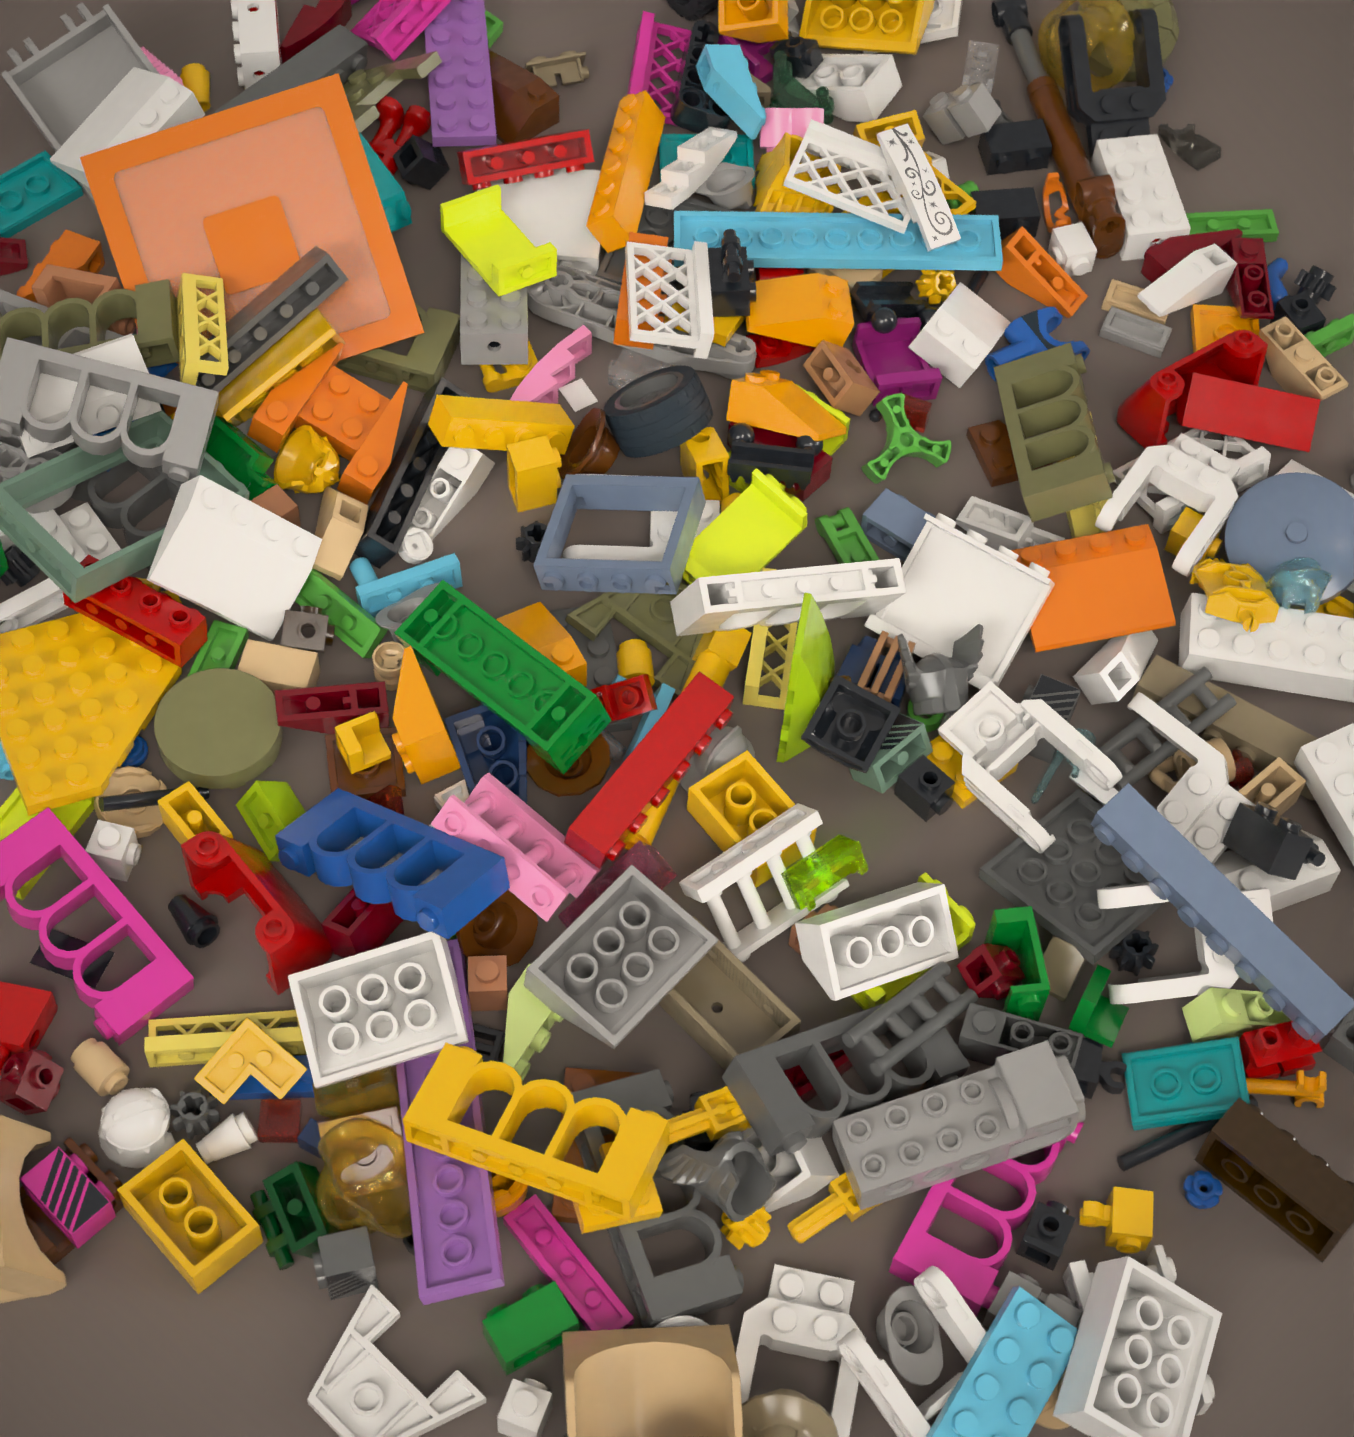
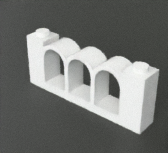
M900 559L700 577L670 601L676 635L710 633L713 630L731 631L758 624L760 626H778L798 622L804 593L813 595L824 621L840 617L845 619L870 616V614L874 615L906 593Z

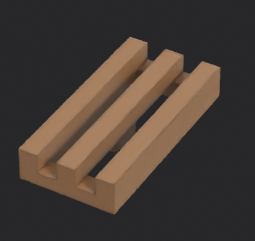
M882 631L857 686L891 703L904 671L900 659L885 694L879 692L897 651L900 652L897 636L893 639L888 637V632ZM909 641L908 646L911 654H913L916 643ZM884 647L890 648L872 688H867L866 686Z

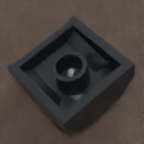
M835 675L801 739L816 751L850 769L867 773L887 735L890 733L901 708Z

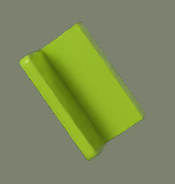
M256 780L237 802L236 807L269 861L280 862L275 835L306 811L288 783Z

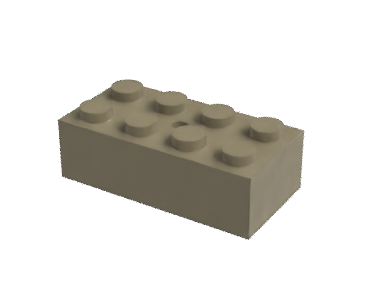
M693 916L695 920H697L702 926H704L695 916ZM719 940L658 1003L725 1071L734 1056L799 1034L801 1020ZM720 1006L722 1011L715 1013L712 1011V1007Z

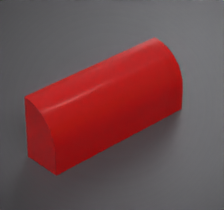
M1194 372L1182 375L1185 386L1182 395L1177 400V421L1179 425L1310 452L1320 399Z

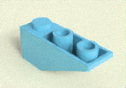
M705 44L696 64L704 91L750 139H756L761 127L766 122V111L761 106L757 94V86L751 78L748 61L744 58L740 45Z

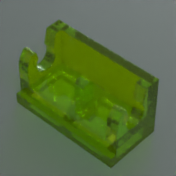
M838 834L781 873L795 908L802 910L806 907L808 911H811L816 907L815 897L850 873L854 874L859 871L863 875L868 871V865L862 853L860 842Z

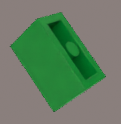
M553 1281L546 1286L543 1283L532 1286L523 1293L522 1299L509 1306L507 1303H503L491 1309L486 1314V1319L482 1320V1329L485 1339L507 1376L563 1345L562 1332L579 1331V1321L558 1285Z

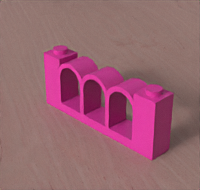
M49 807L0 841V901L4 898L6 899L8 912L12 919L21 927L39 930L40 946L46 960L55 967L73 970L75 991L82 1002L94 1008L96 1020L93 1021V1024L106 1040L112 1037L120 1046L148 1024V1020L158 1017L194 989V977ZM59 858H62L83 882L53 905L43 910L32 911L25 909L15 900L17 891L26 882ZM94 896L116 921L114 925L78 950L65 951L58 949L49 940L51 930L60 921ZM127 936L131 938L151 962L112 991L100 992L93 990L85 984L82 978L84 971L92 962Z
M1084 1122L1077 1123L1074 1132L1065 1139L1042 1148L1045 1153V1160L1041 1163L1025 1165L1009 1159L982 1169L1009 1183L1018 1191L1021 1196L1022 1206L1013 1211L994 1209L954 1188L953 1185L957 1178L933 1185L892 1260L889 1272L914 1285V1279L930 1266H935L950 1279L975 1317H977L982 1307L989 1310L1000 1289L994 1285L999 1269L1004 1265L1012 1243L1011 1231L1019 1228L1028 1218L1036 1196L1035 1185L1043 1182L1051 1173L1058 1152L1061 1153L1067 1141L1075 1143ZM944 1207L992 1234L998 1245L997 1254L989 1258L969 1256L928 1234L940 1209Z

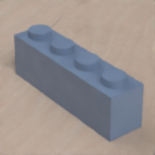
M885 488L863 513L861 528L869 541L905 562L927 522L924 519L925 514L934 518L936 516L913 505L904 496L895 494Z

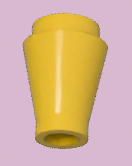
M199 63L184 66L180 75L183 86L194 93L202 110L206 112L211 107L210 73L204 65Z

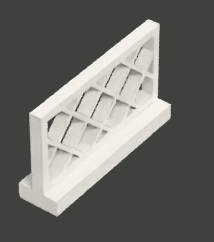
M813 119L810 120L783 186L904 234L911 217L904 197L898 196L881 147ZM806 152L818 156L822 159L810 161ZM836 164L852 171L840 173ZM827 166L833 176L821 178L816 169ZM807 171L813 181L804 182L795 178L794 175ZM866 176L882 183L870 185ZM857 178L863 188L851 191L846 181ZM837 183L843 193L834 194L829 192L826 186ZM888 191L893 200L881 203L876 193ZM868 196L873 205L864 206L859 204L856 198ZM898 208L904 217L903 221L889 216L886 210Z
M694 241L692 250L627 242L625 259L629 340L693 348L694 358L707 359L714 337L707 243ZM634 255L646 256L651 261L643 264ZM668 260L684 261V265L676 268ZM659 266L668 274L661 278L652 269ZM643 275L652 283L645 287L636 279ZM677 280L685 288L678 291L669 283ZM661 289L670 297L662 300L653 292ZM645 298L653 307L646 310L637 302ZM677 302L686 311L679 314L670 306ZM662 312L671 320L664 324L654 315ZM646 321L655 330H640L638 325ZM679 325L689 335L677 334L672 329Z
M1195 428L1184 433L1186 436L1211 449L1223 450L1222 455L1225 457L1226 451L1241 452L1244 455L1239 459L1229 458L1241 465L1237 476L1232 481L1237 494L1267 478L1271 453L1263 446L1255 450L1244 439L1223 434L1220 435L1224 437V441L1206 439L1204 435L1210 432ZM1178 437L1170 440L1167 445H1173ZM1138 458L1113 470L1115 483L1118 485L1121 483ZM1152 483L1146 486L1136 500L1154 518L1153 527L1161 534L1173 528L1185 507L1200 514L1203 513L1170 495L1155 504L1147 496V493L1168 494L1157 489Z

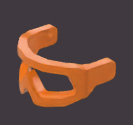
M1058 172L1047 174L1042 192L1043 216L1049 233H1052L1054 228L1072 224L1071 218L1065 215L1069 211V205L1062 182L1059 181ZM1059 191L1062 207L1054 213V217L1058 219L1054 225L1050 214L1049 195Z

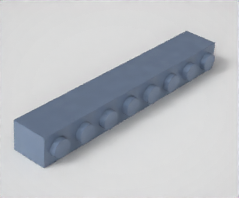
M1129 783L1095 814L1090 825L1094 827L1093 831L1096 837L1107 846L1112 845L1122 855L1123 863L1135 873L1140 872L1150 882L1149 887L1157 897L1162 900L1167 899L1178 909L1177 914L1180 919L1189 927H1196L1206 937V943L1216 954L1221 956L1224 954L1235 965L1234 970L1241 979L1250 984L1253 982L1264 993L1263 998L1271 1008L1278 1012L1282 1011L1293 1021L1292 1027L1301 1037L1306 1040L1311 1039L1317 1044L1354 1008V1000Z

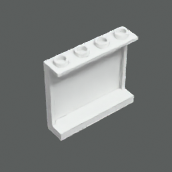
M564 167L554 169V175L535 178L534 173L522 175L523 181L504 184L503 179L491 181V186L498 184L501 187V209L535 247L551 242L557 249V265L571 267L596 276L599 269L601 244L586 227L599 180L600 170L584 169L566 172Z
M938 513L936 518L925 514L924 519L927 522L902 566L906 593L877 612L876 615L870 614L864 626L878 634H881L882 631L888 632V637L893 639L895 636L903 634L907 643L909 641L916 643L913 653L922 658L932 653H940L952 658L954 642L967 634L977 624H981L984 628L982 634L984 644L981 650L983 657L978 663V668L973 673L974 677L968 683L980 690L990 681L998 687L1055 585L1051 579L1047 578L1050 571L1033 562L1030 563L1029 567H1026L1016 561L1019 556L1018 554L1001 545L997 551L985 545L988 540L986 537L971 529L968 530L967 534L960 532L954 528L957 522L941 513Z

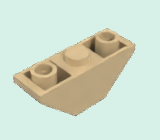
M1286 316L1260 329V338L1268 344L1266 359L1271 376L1287 393L1320 399L1322 401L1347 388L1349 383Z
M329 486L325 488L315 531V536L321 538L322 541L313 569L340 581L364 532L369 506Z

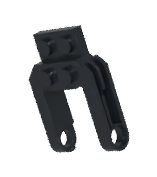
M1152 8L1136 9L1133 11V14H1135L1133 22L1135 40L1132 41L1137 86L1100 89L1096 92L1092 91L1085 25L1080 14L1063 15L1059 20L1058 35L1067 113L1078 123L1082 122L1086 126L1089 158L1093 157L1097 140L1150 135L1149 118L1153 117L1166 101L1158 20L1156 12Z

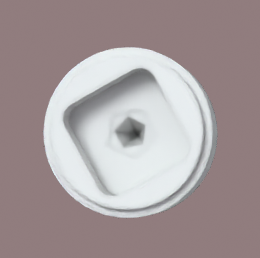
M409 528L398 550V554L404 561L410 564H420L432 554V539L426 531L420 528Z

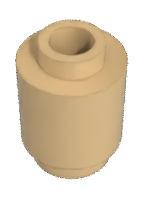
M90 1038L82 1042L73 1052L71 1061L75 1064L74 1070L100 1096L115 1095L128 1083L129 1067L104 1042H98L95 1038Z

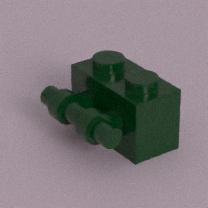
M295 1161L262 1180L270 1200L265 1190H259L250 1195L254 1206L252 1215L258 1225H261L268 1241L265 1247L269 1256L275 1258L279 1270H285L294 1265L295 1262L290 1250L293 1254L313 1258L312 1253L320 1251L317 1237L343 1231L317 1167ZM277 1217H278V1220H279V1222H280V1225H281V1227H282V1229H283V1233H282L281 1228H280V1226H279V1224H278V1221H277V1219H276Z

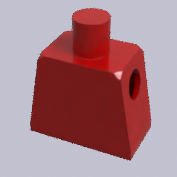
M0 981V1075L3 1065L11 1055L37 1049L58 1010L52 991Z

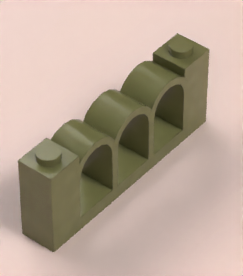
M169 279L135 285V291L114 289L96 298L92 304L80 298H67L49 307L45 313L33 307H21L8 312L4 316L0 312V359L7 337L22 340L30 336H41L42 346L74 354L114 340H105L106 331L110 325L123 318L137 319L138 334L133 336L146 367L179 362L177 304ZM77 327L89 328L90 343L58 349L59 340L66 332Z
M415 304L425 333L415 337L407 356L378 348L341 360L336 367L342 371L398 386L404 381L408 383L407 388L426 393L441 377H444L460 342V315L429 307L426 313L419 305Z
M1070 342L994 367L1021 492L1031 521L1035 522L1112 498L1110 483L1116 482L1110 461L1106 463L1103 461L1095 437L1096 430L1088 409V399L1081 374L1087 373L1082 354L1075 355ZM1072 456H1076L1074 458L1034 470V468L1041 467L1053 462H1057Z

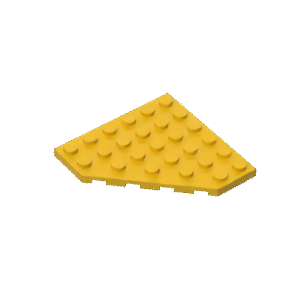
M168 590L162 591L171 596L173 600L181 603L178 595ZM81 613L1 633L0 744L28 816L40 813L47 807L54 809L102 795L109 785V778L117 767H121L134 747V740L142 729H146L155 715L158 704L164 694L174 686L182 674V668Z

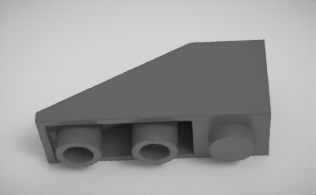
M970 1002L960 1033L958 1048L966 1059L994 1066L995 1060L999 1056L1048 1041L1054 1055H1065L1074 1071L1084 1034Z

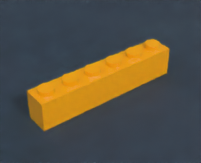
M646 90L637 94H628L619 101L586 227L607 253L625 247L629 239V232L637 233L645 202L644 192L648 190L666 118Z

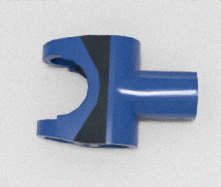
M1046 307L1012 321L1004 332V337L1010 345L988 354L985 357V365L991 378L997 381L994 371L996 366L1070 342L1075 355L1081 353L1085 361L1090 349L1083 341L1061 342L1051 337L1049 333L1059 326L1063 316L1056 307Z

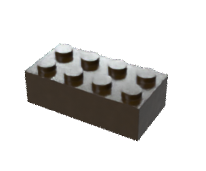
M1240 1097L1211 1129L1194 1159L1322 1263L1354 1225V1183L1342 1179L1331 1170L1329 1164L1323 1158L1309 1153L1298 1144L1296 1138L1290 1132L1276 1127L1265 1118L1264 1113L1257 1106L1250 1103L1247 1104Z

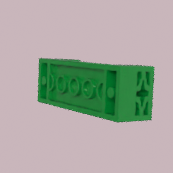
M444 580L434 588L394 632L405 648L412 647L420 664L436 676L442 672L527 739L538 756L563 775L612 721L597 695Z

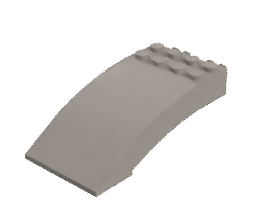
M83 2L76 6L78 13L85 20L78 27L75 26L72 18L66 13L60 16L69 33L39 51L30 37L23 40L25 48L33 55L24 62L19 53L13 48L6 51L16 67L9 72L5 70L1 75L13 95L55 153L133 67L159 74L108 4L103 6L104 10L92 16ZM76 180L96 207L91 189Z

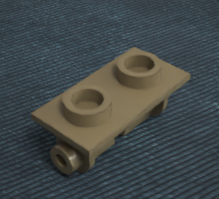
M573 50L566 51L558 57L548 59L545 56H538L526 62L524 69L539 76L551 88L557 87L555 76L560 75L562 86L582 83L584 79L589 78L588 67L583 66L586 51L579 53Z

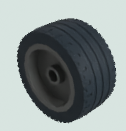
M686 365L659 369L632 381L613 394L603 408L612 435L619 444L623 454L631 458L652 456L675 448L701 432L713 417L711 403L700 378L692 367Z

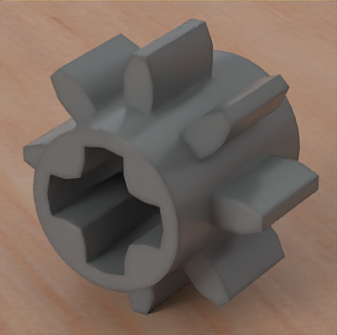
M198 1087L195 1092L185 1093L180 1091L181 1098L178 1105L173 1104L169 1106L171 1115L177 1117L172 1122L175 1132L181 1131L184 1128L189 1140H192L195 1135L203 1133L207 1135L210 1133L209 1128L212 1122L217 1123L221 1120L219 1112L213 1110L218 1105L216 1098L209 1096L206 1099L201 1087ZM195 1111L199 1115L195 1116L191 1112Z

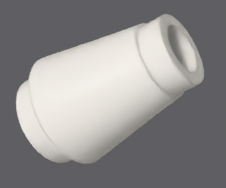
M244 1112L237 1116L232 1113L202 1138L201 1141L197 1142L196 1147L205 1163L209 1164L251 1149V1144L259 1140Z

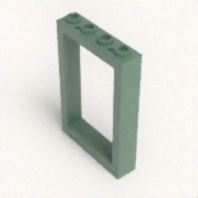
M163 411L139 418L131 423L128 437L136 446L141 448L153 449L159 447L167 440L173 419ZM77 447L0 483V530L74 603L152 565L165 528L84 568L25 509L127 461L128 459L123 454L121 447L107 455H92ZM205 452L199 475L249 500L250 492L242 482H238L219 461H216Z

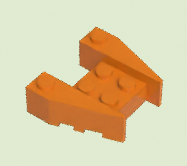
M340 342L270 391L253 416L247 435L278 453L294 428L303 425L311 426L319 436L327 437L332 447L340 456L350 461L342 474L337 490L368 505L382 484L391 463L408 383L403 381L391 400L336 367L344 348V344Z

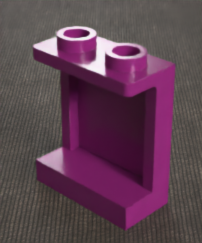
M919 317L898 318L895 329L887 334L876 332L871 325V321L857 325L852 342L856 359L880 391L872 401L873 406H876L885 397L897 393L905 395L904 403L936 399L943 379L940 369H930L929 363L909 348V345L919 334L921 327Z

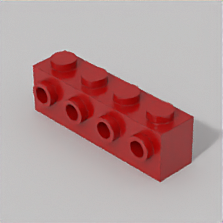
M589 129L572 130L457 152L462 183L464 185H472V190L491 187V181L503 179L504 184L523 181L522 175L534 173L535 178L554 175V169L564 167L566 172L580 171L585 169L584 164L594 162Z
M88 554L80 564L85 568L99 560ZM128 576L77 603H74L63 592L64 605L180 668L208 641L205 616L198 610L188 608L173 600L168 594L152 589L136 577Z

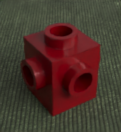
M983 943L973 949L969 956L956 965L967 986L976 992L978 998H993L996 1000L1007 998L1010 987L1017 985L1025 978L1024 973L1019 967L1020 960L1017 954L1011 948L1004 945Z
M31 1049L28 1052L11 1055L1 1070L0 1101L23 1115L46 1112L51 1101L59 1092V1081L64 1068L52 1062L51 1055L38 1049Z

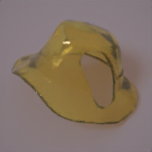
M1064 0L1058 7L1046 15L1038 33L1040 57L1047 74L1053 77L1057 85L1065 90L1058 25L1061 16L1080 14L1085 25L1088 60L1095 46L1099 42H1103L1107 59L1113 67V72L1106 76H1096L1090 72L1092 91L1096 92L1100 89H1110L1116 86L1127 75L1134 62L1132 41L1135 40L1134 27L1124 5L1120 0ZM1075 1H1079L1082 9L1085 11L1066 10Z
M367 1118L348 1119L326 1132L318 1144V1151L324 1162V1167L316 1184L317 1203L324 1218L341 1232L367 1226L368 1235L382 1232L391 1238L400 1239L413 1234L403 1137L390 1128ZM380 1144L388 1146L395 1158L393 1168L383 1177L372 1182L350 1185L340 1180L344 1169L371 1155Z

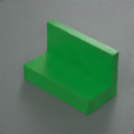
M1097 964L1068 1029L1084 1034L1085 1037L1112 1048L1129 1007L1122 1004H1110V999L1101 995L1112 970Z

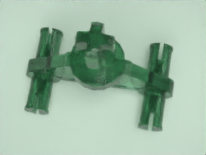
M777 51L774 54L775 64L773 66L774 91L773 96L770 98L771 104L766 108H823L824 124L832 123L834 120L832 112L835 106L834 100L829 96V89L826 90L827 87L821 86L817 88L815 96L792 76V64L787 61V54L784 51Z

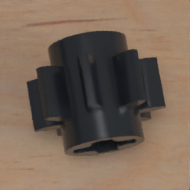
M1314 265L1309 272L1301 269L1294 281L1296 285L1300 286L1296 294L1305 291L1315 305H1318L1322 298L1329 302L1336 290V287L1330 284L1334 276Z
M535 521L527 527L521 526V537L516 538V550L522 551V561L535 562L547 525Z
M15 544L4 551L9 568L0 579L6 586L16 582L19 587H23L40 572L36 564Z
M1134 929L1111 949L1109 958L1117 960L1119 965L1118 971L1125 970L1133 972L1135 976H1138L1143 966L1147 969H1152L1156 961L1153 955L1156 954L1159 945L1151 942L1149 937L1150 931L1143 932Z

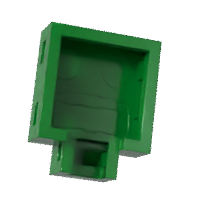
M216 415L206 452L216 461H219L238 482H242L250 492L249 501L277 484L265 473L274 459L235 425Z

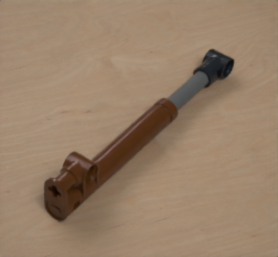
M993 0L991 10L994 24L997 28L1002 27L1007 42L1013 45L1029 83L1026 89L1028 98L1037 119H1043L1052 144V157L1079 223L1083 222L1097 249L1095 258H1110L1121 250L1126 226L1124 216L1115 210V187L1110 174L1094 175L1072 119L1067 113V107L1057 83L1053 77L1047 76L1032 40L1033 30L1028 20L1026 0Z

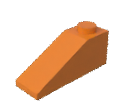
M1023 226L1001 241L1003 255L1002 271L995 272L1010 286L1047 307H1056L1063 316L1067 318L1072 317L1088 297L1075 281Z

